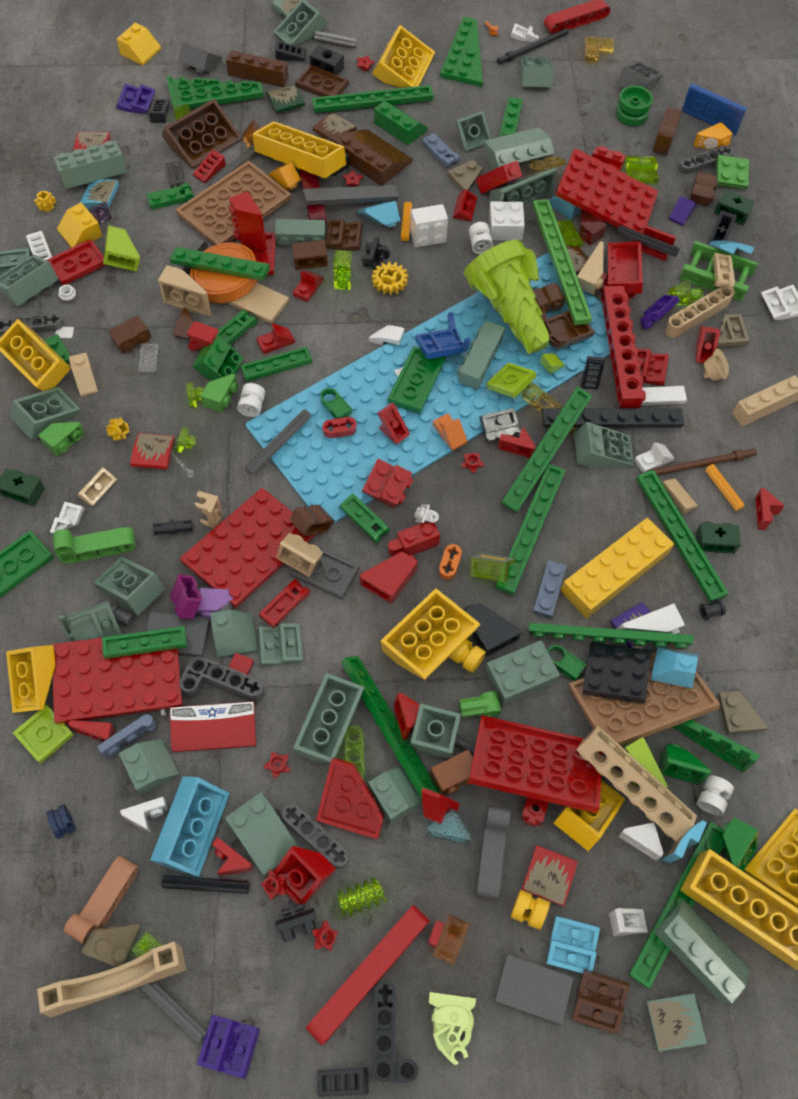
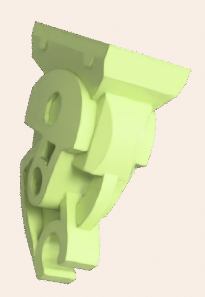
M430 992L429 1004L435 1007L431 1020L434 1026L433 1037L436 1042L435 1044L438 1050L450 1062L457 1065L458 1061L454 1058V1054L457 1051L463 1053L464 1059L468 1057L465 1047L471 1039V1031L474 1024L471 1009L475 1007L476 998ZM465 1031V1037L460 1041V1036Z

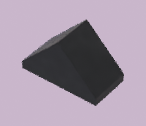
M721 210L708 243L727 240L737 215Z

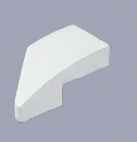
M516 23L510 36L513 39L524 42H536L539 38L538 35H534L532 32V26L527 29Z
M387 325L369 337V342L383 345L384 342L399 345L404 334V328Z
M64 502L59 518L55 517L50 533L53 534L56 530H67L77 526L84 508Z

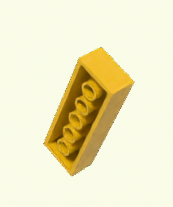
M275 121L252 134L255 152L285 164L292 162L294 167L318 175L321 178L329 177V175L346 165L344 146Z
M646 518L566 579L560 592L587 619L670 553L674 543L649 518Z
M708 849L700 852L680 891L795 970H798V908L712 850Z

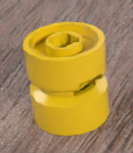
M466 639L448 658L457 664L463 663V668L470 673H474L483 661L486 651L478 646L473 647L472 642Z
M520 889L510 918L521 923L526 920L528 926L541 930L550 902L539 897L533 899L532 894Z

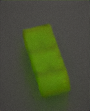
M352 725L348 727L345 734V761L354 763L365 782L364 734L359 726ZM357 734L360 738L357 741H352L349 739V736ZM353 754H357L360 756V759L356 762H353L349 759V757Z

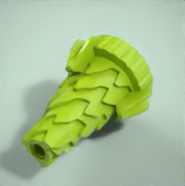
M513 239L486 250L468 264L463 274L471 289L480 291L484 297L486 296L504 323L509 324L513 334L522 343L527 354L530 355L549 346V333L541 317L543 313L535 300L536 296L530 285V280L538 281L540 279L534 252L531 249L525 248L521 241Z

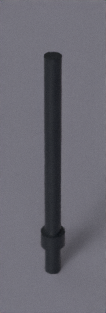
M565 28L520 49L509 51L504 56L497 58V63L510 62L519 55L567 35L569 30Z

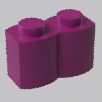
M178 574L170 593V598L175 604V613L182 619H194L202 600L201 593L197 589V582L193 576Z

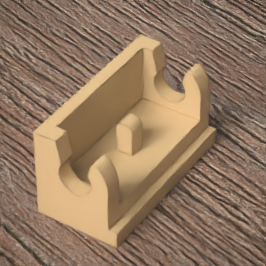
M198 491L197 497L200 503H195V506L201 509L202 514L207 516L208 521L200 519L202 525L214 529L219 525L223 516L219 497Z

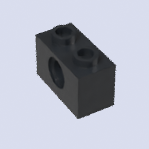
M318 45L309 55L310 65L336 75L344 69V55Z

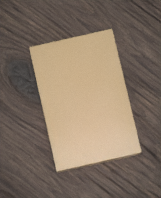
M256 283L249 293L240 299L228 302V304L241 311L246 310L250 315L272 324L288 304L289 297Z

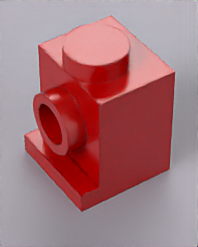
M526 797L520 819L524 820V823L529 826H541L549 802ZM532 806L538 807L539 811H533Z

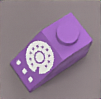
M200 588L202 600L197 609L200 617L211 620L210 613L233 608L230 605L233 597L229 595V589Z

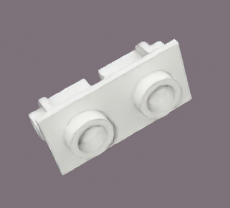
M421 504V507H417L414 517L417 523H424V521L434 523L438 521L439 515L437 512L429 509L430 505Z

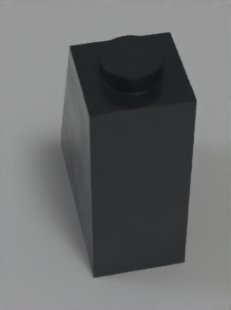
M471 604L464 609L466 613L480 623V627L471 635L477 645L486 651L485 657L520 639L522 632L519 628L483 604Z

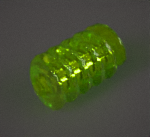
M375 877L371 878V885L367 880H363V888L358 883H355V891L349 886L346 887V894L341 889L338 890L337 899L344 919L346 911L351 916H354V908L362 913V906L365 905L370 910L372 901L378 907L380 898L387 903L382 886Z

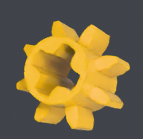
M40 191L36 194L38 199H34L40 211L49 212L54 209L53 204L57 202L51 192Z
M122 418L109 420L110 424L106 426L107 435L113 437V441L126 439V434L130 433L128 423L124 422Z

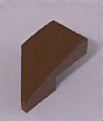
M186 307L181 311L172 335L190 340L187 332L194 320Z

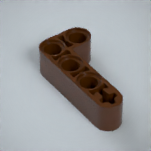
M667 106L652 151L668 155L682 110Z

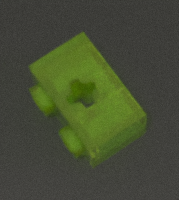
M335 250L333 263L334 289L351 290L353 275L352 251Z

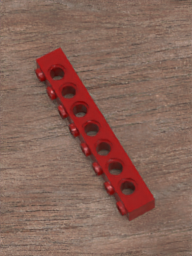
M604 286L601 302L619 408H641L642 402L646 399V393L642 389L643 377L640 376L641 365L637 361L638 348H635V334L632 333L633 321L630 320L631 309L627 305L628 293H625L624 286Z

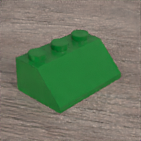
M383 101L374 108V124L406 145H410L428 130L427 126L386 101Z

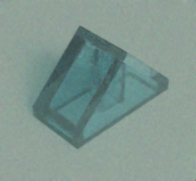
M455 810L446 814L442 823L434 822L428 826L427 835L469 845L471 835Z

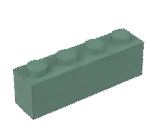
M485 321L483 327H479L477 339H473L470 352L467 351L465 354L464 364H460L458 368L459 383L478 390L504 338L505 327L489 321Z

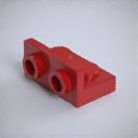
M647 225L644 228L645 235L674 245L675 236ZM641 244V251L663 261L667 260L668 254Z

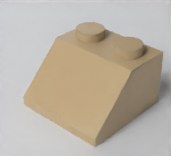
M289 533L281 541L276 559L310 577L319 563L323 552L316 545L306 543L299 535Z

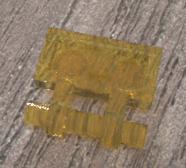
M559 156L545 157V161L534 160L530 163L532 170H544L566 165L565 158H559Z

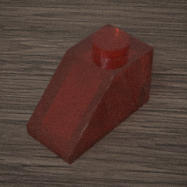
M581 209L578 219L579 237L591 246L604 237L607 225L596 216Z

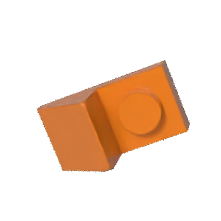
M447 413L433 420L432 425L452 451L467 444V438L459 419L453 420Z

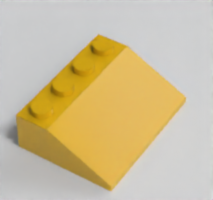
M399 25L391 36L372 74L383 83L399 88L419 86L435 51Z
M435 588L380 640L382 652L399 666L426 680L480 627V623Z
M795 808L746 866L744 871L750 877L798 908V810Z

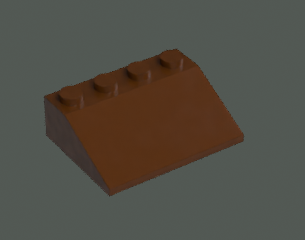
M215 99L165 126L162 137L169 147L192 169L200 165L212 150L220 153L242 140V137Z
M368 129L347 132L335 141L336 144L345 147V153L349 155V165L380 186L386 184L413 162L411 157Z

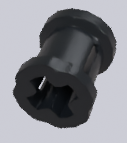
M717 599L713 603H702L699 605L700 614L705 621L709 620L710 617L724 616L726 614V608L721 599Z

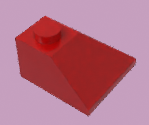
M292 846L274 872L277 876H286L283 884L286 894L297 905L303 903L304 906L326 884L336 868L321 853Z

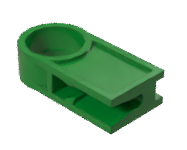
M326 388L321 391V403L335 419L348 417L352 414V408L335 389ZM326 395H333L336 397L332 401H326L323 399V397Z
M560 645L550 646L547 650L548 653L557 650L563 656L561 661H553L557 670L571 680L576 681L587 664Z

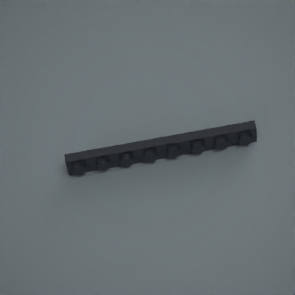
M543 408L542 419L544 428L551 427L562 408ZM584 408L572 428H580L586 422L605 428L683 427L684 418L682 408Z

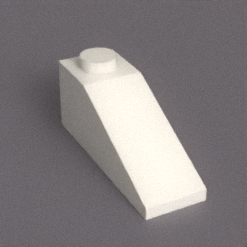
M671 604L623 623L616 629L678 634L680 633L679 629L685 624L675 604Z

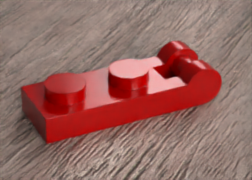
M294 579L259 613V617L272 628H275L302 600H305L310 595L311 590L301 586V582Z

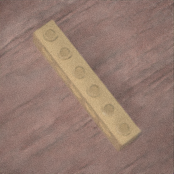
M599 726L580 743L577 748L580 756L596 767L597 772L609 779L617 790L622 791L633 805L638 806L645 813L649 820L658 824L667 836L677 841L694 826L697 815ZM598 751L605 753L606 756H601ZM614 766L620 767L622 771L616 770ZM631 782H636L639 786H634ZM648 797H652L656 801H651L648 799ZM664 812L670 813L672 817L667 816Z

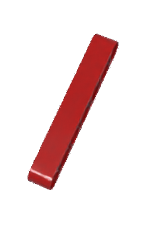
M415 905L409 908L306 1026L305 1029L321 1046L329 1040L431 921Z

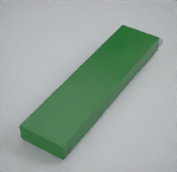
M306 346L243 364L240 367L245 381L250 382L311 364L312 358Z
M185 626L102 637L103 657L108 659L187 647Z

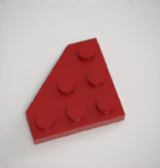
M333 757L316 821L378 839L384 820L382 811L354 763Z

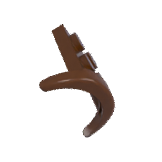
M545 305L540 306L543 313L541 317L549 333L548 342L554 348L561 349L594 336L595 332L589 324L574 325L569 311L547 318Z

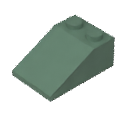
M301 0L274 30V34L285 43L296 46L314 37L315 31H321L327 25V22L318 10L307 1Z
M56 387L13 400L10 418L33 440L39 438L38 434L50 424L65 423L79 413L81 409L60 387Z
M122 556L94 581L97 587L126 610L137 616L145 611L166 589L156 573Z
M262 792L225 817L228 825L263 876H266L269 870L277 868L292 846L298 847Z

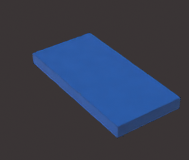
M693 83L689 86L682 112L713 126L722 122L735 136L739 131L747 110L746 107Z

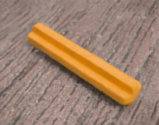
M407 201L403 204L401 241L406 242L409 241L412 209V203Z
M714 464L708 466L705 472L734 510H741L745 505L716 466Z

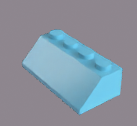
M182 777L150 861L175 871L199 877L230 793L198 777Z

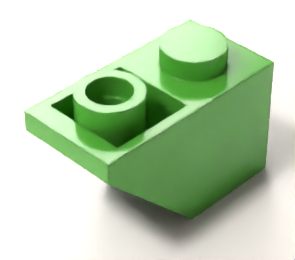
M231 374L208 382L201 394L203 406L223 413L225 407H228L230 404L231 396L238 389L236 375Z
M79 422L52 423L38 436L42 444L58 457L66 452L76 441H79L85 433Z

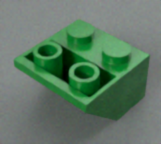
M218 335L212 344L202 348L192 367L205 378L216 380L231 374L235 375L244 357Z

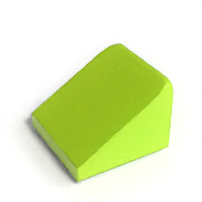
M555 353L543 354L541 356L540 363L550 374L565 366Z

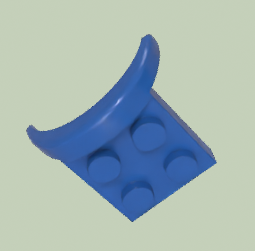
M449 312L447 317L449 329L415 335V341L426 359L451 356L468 350L470 338H465L463 343L458 334L452 312Z

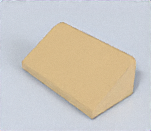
M102 467L76 496L93 507L117 479Z
M676 479L665 480L662 483L682 515L698 507Z

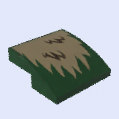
M294 84L266 92L267 98L270 100L272 108L276 113L305 106L303 97Z

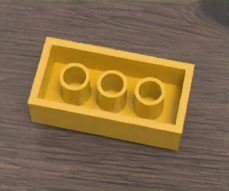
M19 319L0 338V352L36 388L42 391L55 388L71 370V367L36 332Z

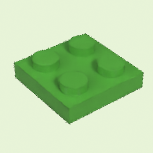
M718 155L716 159V180L718 185L746 190L749 182V159Z

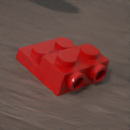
M597 146L593 151L592 157L621 171L626 155L619 151L608 150L604 146Z
M378 458L361 492L395 508L397 504H402L406 496L403 492L405 488L409 489L413 482V479L410 478L412 472L398 465L394 467Z

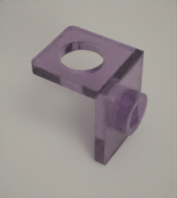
M107 202L93 206L92 210L89 211L98 224L112 219Z

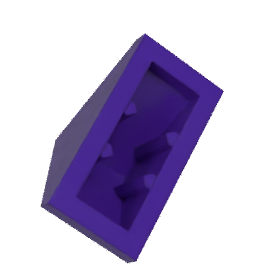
M680 196L669 220L684 226L698 204Z

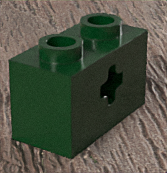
M725 190L714 214L720 215L722 210L737 215L735 222L744 226L755 201Z
M6 468L0 477V496L33 507L45 489L40 478L35 475H25L16 469L10 470Z
M712 522L700 523L696 530V540L703 552L735 554L741 546L739 525H732L731 523L715 524Z

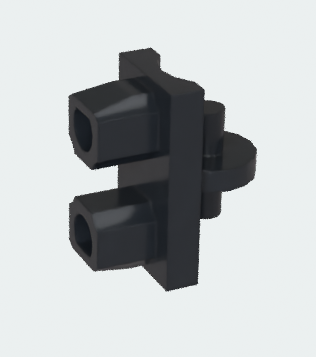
M374 237L373 242L366 243L365 251L369 255H362L361 259L364 266H371L373 270H376V266L380 265V261L388 259L390 256L387 246H382L379 243V237Z
M292 900L288 901L289 908L281 910L283 917L290 914L291 916L275 921L276 930L280 932L284 942L296 938L293 927L302 924L305 935L312 933V930L316 929L315 919L317 918L314 908L296 914V912L304 910L303 903L294 906Z

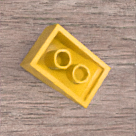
M53 645L6 651L12 712L43 709L55 669Z
M601 780L600 808L598 813L565 806L554 821V824L589 851L602 837L625 801V798Z

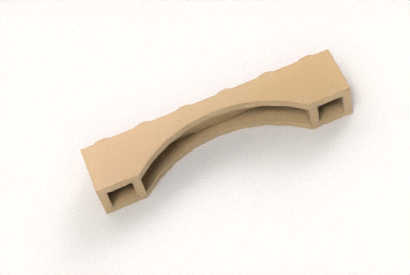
M174 941L151 949L137 959L113 969L85 977L59 981L38 988L40 1013L51 1018L186 971L182 947Z

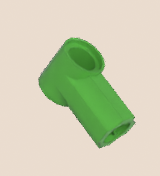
M496 691L485 692L479 697L459 700V710L462 718L480 715L494 717L502 713Z

